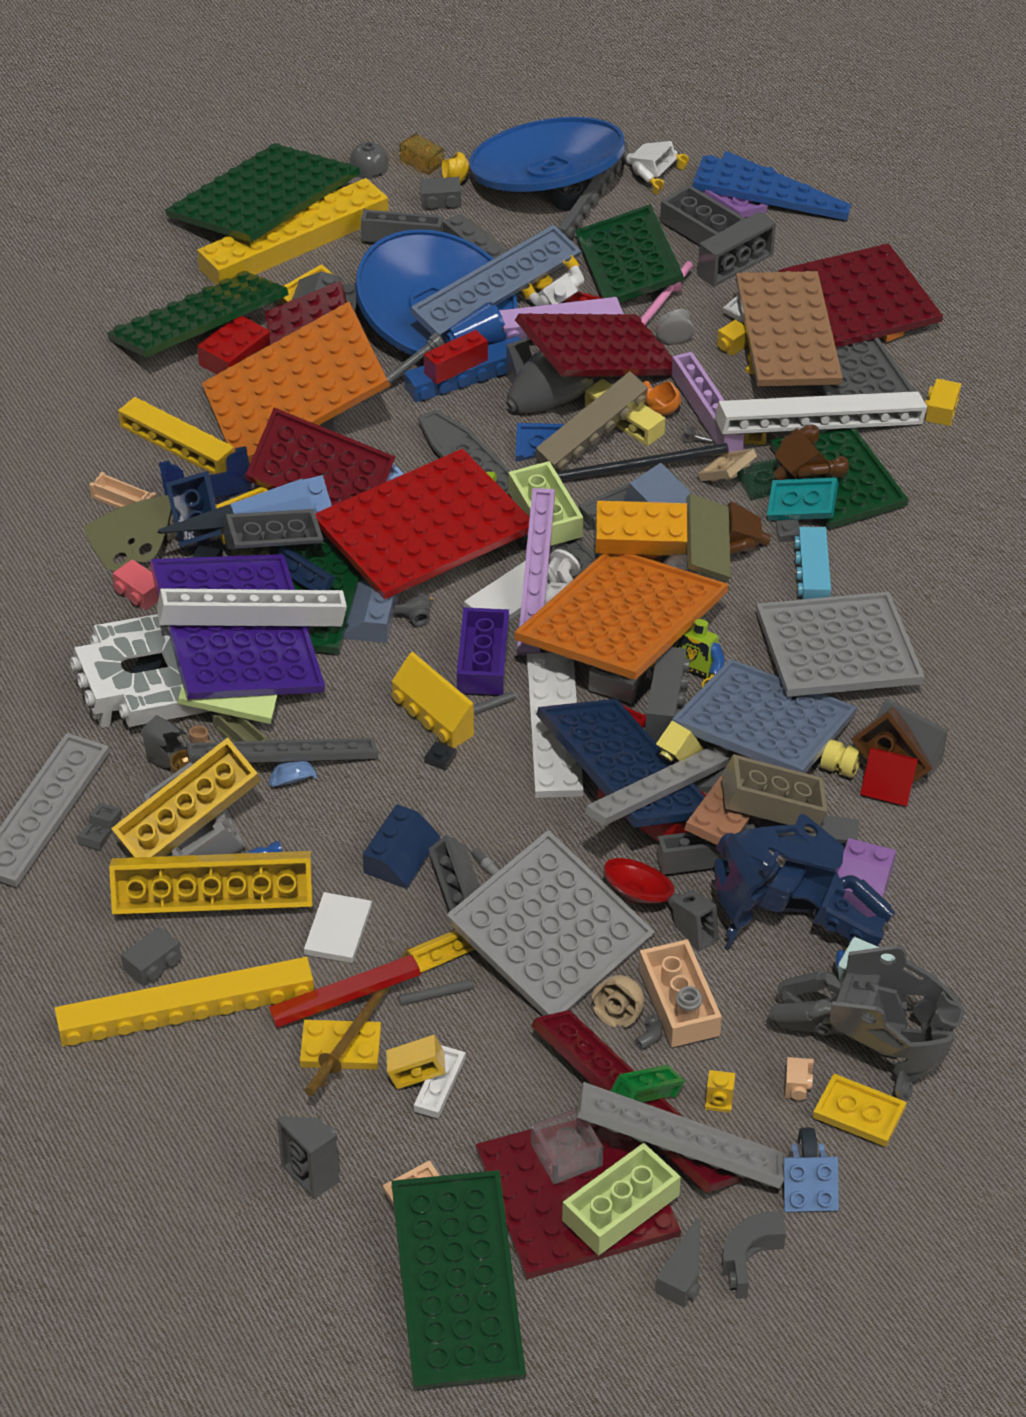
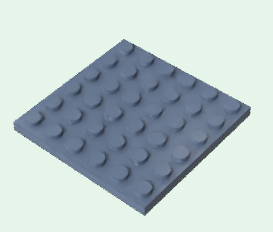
M729 659L677 713L672 721L691 731L694 736L701 738V740L719 745L725 750L737 752L746 758L806 773L824 752L828 742L831 739L834 740L856 715L857 707L825 694L787 697L780 677Z

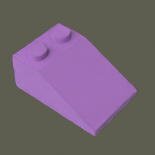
M848 838L843 853V864L838 871V875L840 878L854 875L860 880L864 879L884 898L894 870L896 850ZM845 889L843 898L848 900L853 907L867 918L876 916L852 893L851 889Z

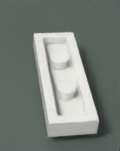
M442 1045L441 1047L445 1054L446 1074L425 1080L414 1104V1112L438 1119L466 1059V1052Z

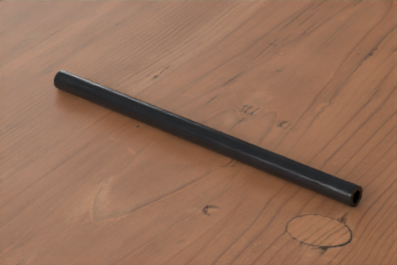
M723 443L556 471L561 481H568L652 467L659 463L669 464L728 454L729 449L728 444Z

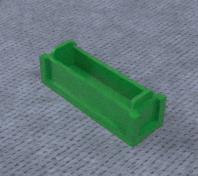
M663 1065L619 1074L611 1092L639 1102L668 1098L670 1096L675 1098L679 1094L685 1080L669 1065Z

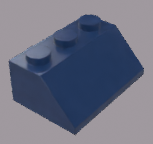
M208 471L166 483L174 523L217 509ZM222 528L177 532L180 547L188 552L196 550L199 545L209 546L223 535Z
M396 804L363 853V871L365 874L408 889L430 856L429 848L440 840V835L418 811Z

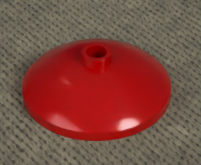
M613 858L608 860L603 868L608 883L630 902L658 904L668 901L674 894L675 888L669 878L645 863L627 858Z

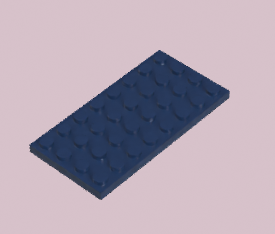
M617 699L538 707L537 717L606 796L675 764L673 761L670 762L660 755L661 750L656 745V742ZM691 783L624 817L634 828L687 821L705 796Z

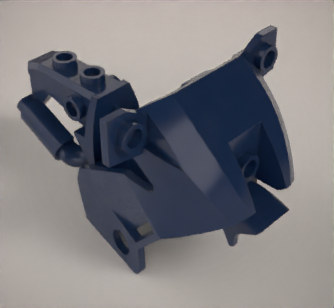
M805 814L799 815L795 825L745 829L735 834L726 833L721 837L716 847V850L727 858V861L716 859L714 869L715 883L720 901L732 922L725 935L729 938L725 945L727 949L730 948L738 932L750 923L753 917L750 910L754 907L759 910L773 912L812 913L816 910L813 923L822 924L826 930L846 937L849 942L856 937L877 947L884 936L882 928L885 922L888 923L895 915V912L891 909L892 906L864 879L860 880L854 875L839 877L838 871L843 864L844 846ZM804 827L812 828L816 832V836L809 835ZM794 832L796 834L789 836H778V833ZM779 855L787 860L783 867H780L776 861ZM845 889H851L852 893L876 916L867 918L853 907L848 900L843 898Z

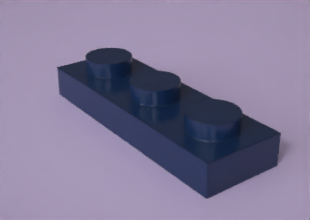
M281 546L278 555L284 554L292 579L310 590H330L335 576L290 548Z

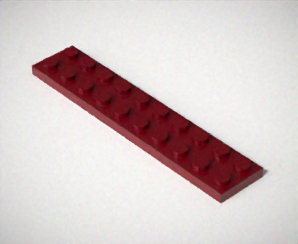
M570 1010L537 1017L531 1025L539 1033L540 1037L550 1043L557 1053L571 1063L573 1068L580 1072L591 1085L611 1091L619 1074L634 1071ZM664 1098L642 1102L682 1116ZM660 1148L663 1154L667 1155L677 1164L679 1169L686 1173L706 1193L738 1183L742 1179V1177L735 1175L731 1171L722 1168L716 1169L708 1163L697 1159L690 1160L680 1153L665 1151Z

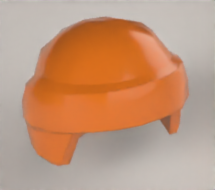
M649 381L643 383L648 387L647 407L662 416H668L678 409L682 401L681 395L671 381L663 382L654 388L651 387Z

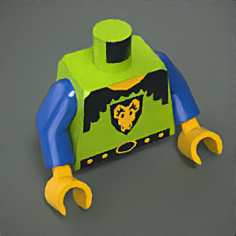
M697 619L694 625L671 647L687 649L686 659H690L689 671L707 677L702 682L703 688L723 667L725 656L719 645L717 634L707 631L708 622L703 619ZM656 661L651 665L652 668L655 667Z

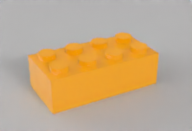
M597 501L595 553L685 556L687 547V503Z

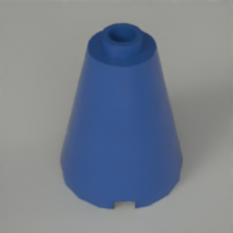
M491 301L487 302L448 328V333L446 334L447 342L474 330H477L488 340V344L506 340L507 333L502 332V326H505V323L497 306H491Z

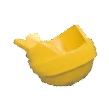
M455 152L452 158L442 161L443 178L459 177L460 184L466 179L470 166L465 154Z

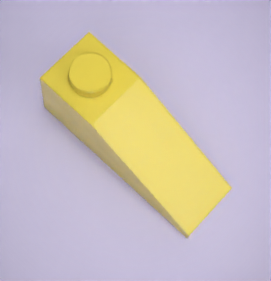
M671 721L656 743L661 750L660 755L670 762L673 759L679 762L704 750L691 731L674 721Z

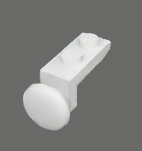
M556 549L550 554L551 562L548 568L550 584L546 589L545 604L573 580L572 576L577 575L580 571V564L577 559L565 550Z

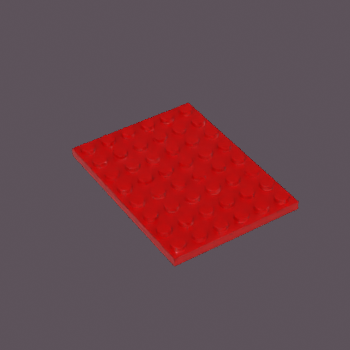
M463 448L315 513L322 532L384 600L528 534L530 517Z

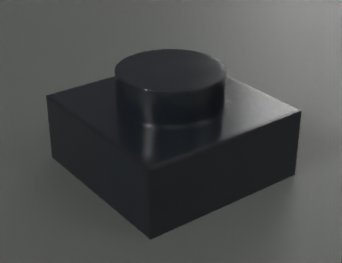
M435 741L424 756V762L446 771L457 756V749Z

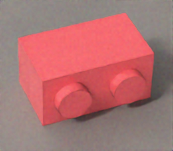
M130 560L113 572V587L115 591L127 597L134 605L147 610L158 602L159 597L152 572L135 560Z

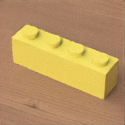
M601 379L585 390V407L613 384ZM643 404L641 407H635L625 420L621 419L618 421L616 427L649 446L665 434V417Z

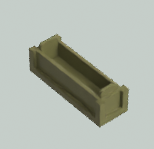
M222 713L212 714L214 728L225 738L228 737L231 742L269 741L266 736L245 718ZM253 762V763L258 767L259 765H261V764L264 763V762Z

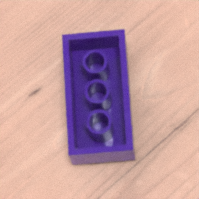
M463 607L457 665V689L461 693L504 694L509 637V609Z

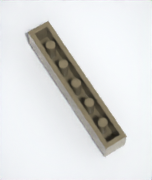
M631 371L628 372L536 448L535 458L540 463L550 461L555 471L564 470L573 458H579L589 445H595L601 435L612 431L618 421L621 419L625 420L635 407H641L647 400L648 387Z

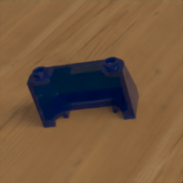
M246 446L235 448V452L227 457V472L209 475L215 498L242 493L251 488L252 482L244 480L250 465ZM170 461L159 463L165 496L168 495L166 483L184 478L183 469L181 470L179 466L171 464Z

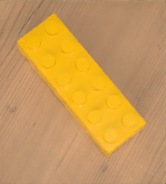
M227 737L111 829L133 858L167 856L174 847L181 845L260 783L259 775Z

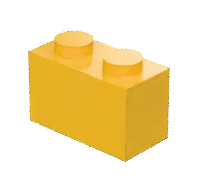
M936 379L934 387L930 386L928 399L930 400H925L927 422L951 426L959 402L962 383Z
M435 1034L386 1050L387 1073L397 1089L446 1074L444 1050Z

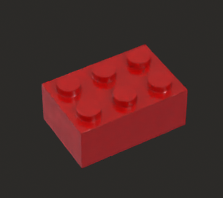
M243 316L233 319L197 346L199 366L217 375L269 346V334L271 331Z

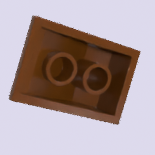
M894 706L863 727L851 738L867 761L871 747L917 758L918 763L913 783L933 769L908 724Z

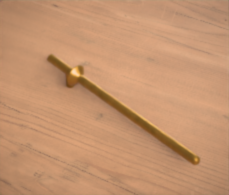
M407 947L399 959L408 956L407 950L412 947ZM390 987L374 992L330 1054L322 1053L319 1055L318 1061L321 1067L305 1088L307 1095L313 1096L319 1087H324L329 1073H339L341 1071L340 1057Z

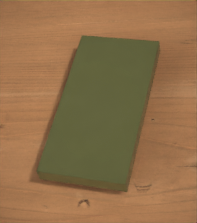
M690 493L686 497L687 568L727 582L731 578L729 507Z

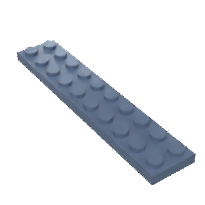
M552 225L413 305L410 313L431 334L437 333L442 338L448 333V328L485 303L491 301L492 306L503 302L528 287L529 284L535 283L564 266L563 260L568 262L571 259L570 255H573L574 258L579 257L581 250L555 225Z

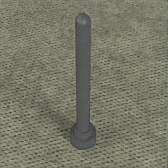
M437 333L432 334L426 342L427 345L386 376L389 383L393 382L424 358V353L445 344L442 338ZM373 396L367 398V399L364 400L363 402H367V401H368L369 399H371Z

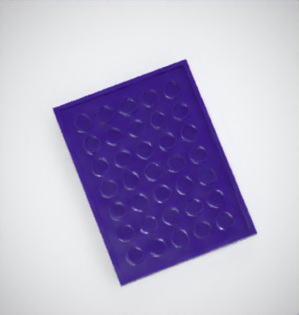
M284 554L151 559L150 562L158 597L160 589L295 590ZM166 625L187 699L324 692L325 683L307 626Z

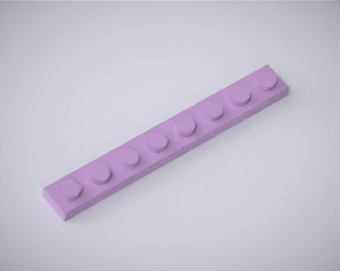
M532 489L519 627L545 605L555 489ZM518 641L517 655L541 653V648Z

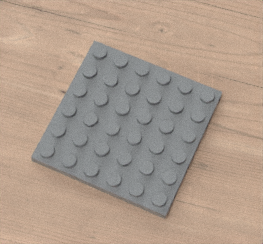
M890 592L758 603L756 605L758 618L787 697L924 684V673Z
M549 830L451 910L445 917V920L543 1016L570 1010L655 933L641 917Z

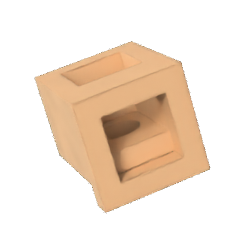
M787 1057L785 1098L806 1100L807 1089L812 1090L814 1059Z

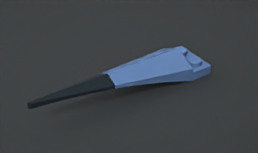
M323 475L304 480L300 479L163 527L157 533L164 534L224 528L226 514L314 509V512L317 513L332 505Z

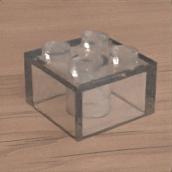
M578 1108L531 1125V1145L553 1184L602 1166L603 1146L591 1125L577 1118Z

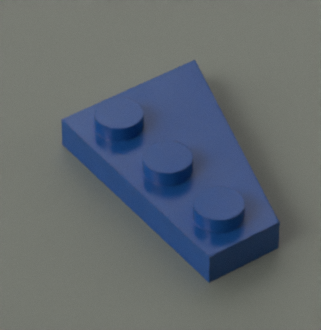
M517 423L516 462L534 458L536 456V448L565 424Z

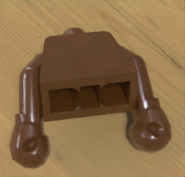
M808 424L800 430L796 428L791 435L782 438L779 449L775 453V457L782 465L773 474L779 480H785L790 474L796 479H806L823 474L838 479L847 474L849 462L844 456L828 461L814 446L819 439V428L816 425Z
M730 501L727 505L729 507L730 555L738 552H752L758 544L767 546L771 535L762 531L761 518Z

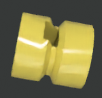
M831 739L822 754L820 768L832 772L839 770L840 775L854 778L861 762L862 753L856 747L849 745L845 748L844 743Z

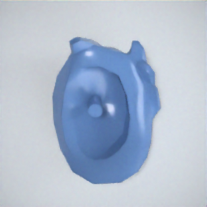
M283 761L272 771L269 785L274 787L311 777L316 779L317 775L314 767L308 761Z

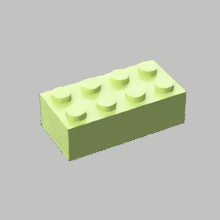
M550 461L508 472V492L529 517L532 489H555L551 545L583 537V516Z
M643 1143L563 1201L562 1221L597 1255H600L677 1198L680 1193L681 1177Z

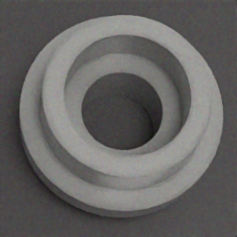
M686 986L677 993L676 1003L678 1007L685 1011H694L701 1006L702 996L695 987Z

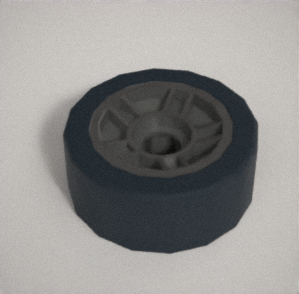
M585 181L551 189V202L556 208L571 211L588 185Z

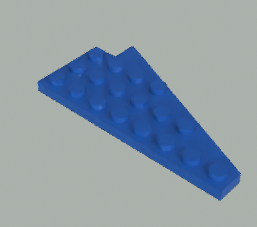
M725 151L722 159L713 155H703L692 186L700 191L708 190L715 194L842 220H848L851 204L814 189L808 184L800 183L779 174L772 167H763L728 151Z

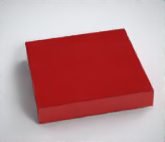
M871 747L860 795L907 806L918 759Z

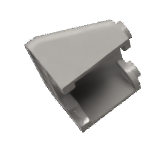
M191 762L144 794L146 801L193 764ZM226 808L178 847H174L172 849V856L233 854L243 849L245 843Z

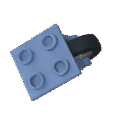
M811 1127L799 1129L798 1144H791V1157H784L785 1212L839 1211L838 1156H826L824 1143H817L815 1129Z

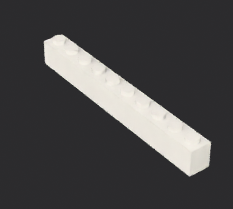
M919 392L728 400L718 402L715 420L722 434L794 431L796 428L800 430L808 424L816 425L819 429L923 424L927 406Z

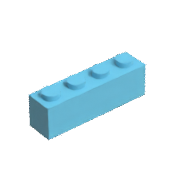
M799 527V536L794 537V549H798L795 552V565H799L796 569V580L801 582L797 585V595L802 596V599L830 597L831 582L826 527Z

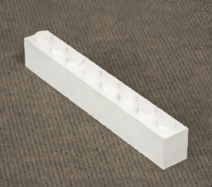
M160 589L157 613L160 625L342 626L347 606L343 590Z

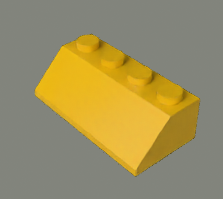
M411 652L392 680V698L397 704H401L407 709L412 717H416L422 722L427 730H431L437 735L442 743L455 748L474 736V703L419 656Z

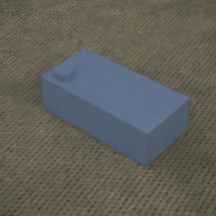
M659 463L629 483L624 499L628 502L686 503V497L691 492L662 463ZM687 547L685 556H682L683 558L687 557Z

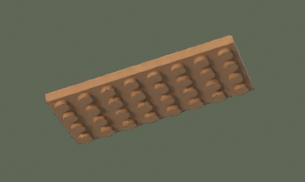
M818 271L736 273V284L757 386L841 385L843 377Z

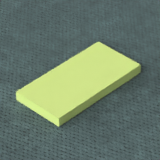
M182 684L178 704L271 724L277 695L187 699Z

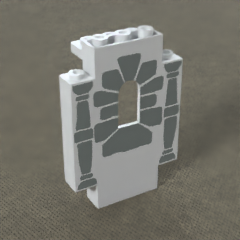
M158 614L94 625L93 635L90 636L91 644L74 647L73 657L70 658L71 668L73 671H76L78 685L80 689H84L85 702L87 706H91L93 718L98 720L101 728L110 726L112 711L119 710L121 718H125L128 727L147 724L156 715L168 720L210 712L209 710L178 704L182 680L167 626L159 624ZM162 653L168 666L139 673H129L123 670L121 663L130 658Z

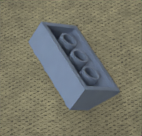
M361 575L344 633V639L388 643L395 615L393 607L397 605L400 593L384 600Z

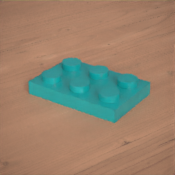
M837 478L772 480L767 510L768 520L833 518L838 489Z

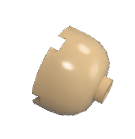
M610 976L602 981L592 994V1000L594 999L595 1003L593 1009L601 1021L612 1027H616V1024L628 1027L636 1021L644 1007V994L641 987L628 976Z

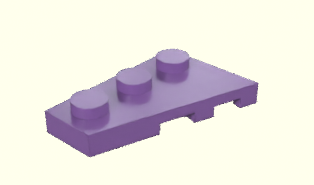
M708 190L701 191L744 218L759 211L761 213H766L768 205L763 203L756 205L749 200L715 194Z

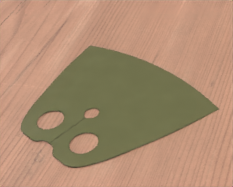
M169 496L150 498L123 506L83 527L91 546L109 570L115 572L132 559L142 563L156 556L165 533L159 534L157 532L159 529L167 526L170 516L171 505ZM129 539H135L133 544H128ZM151 544L152 550L149 554L141 555L139 553L142 545ZM119 553H125L127 556L126 560L121 564H115L114 557Z

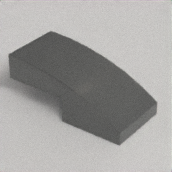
M99 803L90 813L88 825L78 835V844L100 850L113 832L111 828L117 824L122 809Z

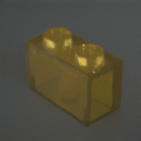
M415 133L399 144L400 160L425 174L430 175L442 166L444 148Z

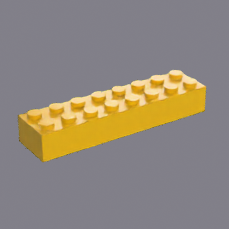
M311 851L112 858L109 865L112 914L312 907Z

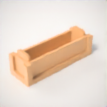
M104 472L99 474L94 483L91 482L89 484L91 498L116 508L157 497V494L154 492L150 493L109 477Z

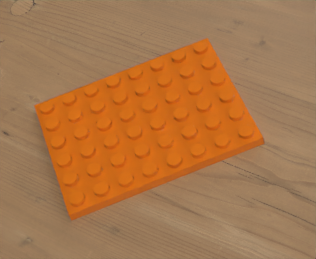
M350 302L339 306L202 383L227 443L234 447L235 457L233 459L239 469L251 463L274 407L320 425L391 386Z
M603 553L514 632V639L527 645L583 662L586 665H592L607 672H613L628 679L636 680L694 625L695 620L700 619L728 592V584L634 554Z

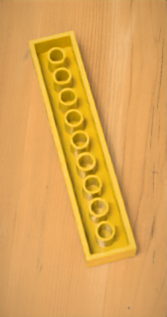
M367 178L359 180L326 195L253 242L228 236L197 249L199 270L215 285L219 284L223 279L236 277L237 273L242 271H248L256 275L360 230L363 210L389 211L388 197Z

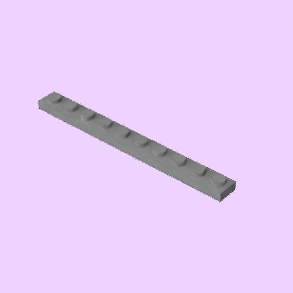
M715 744L587 805L584 814L605 826L726 767L733 754L737 755L738 753L725 750Z

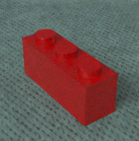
M474 330L424 353V374L435 384H439L487 361L488 340L477 330Z

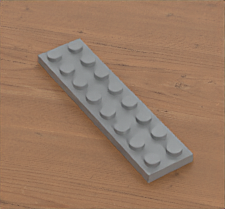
M70 733L65 734L0 826V882L14 887L19 885L110 753L109 746Z
M585 1082L581 1086L577 1118L582 1119L588 1124H597L606 1127L611 1132L631 1136L639 1142H648L657 1145L662 1150L680 1153L690 1160H700L708 1163L713 1168H722L733 1172L739 1177H748L759 1181L764 1186H773L780 1189L783 1183V1152Z

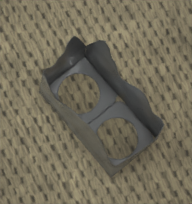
M158 715L141 729L147 761L162 768L171 769V756L179 750L186 749L177 737L187 733Z

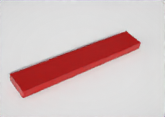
M409 955L269 1007V1010L277 1028L420 976L421 972L414 956Z

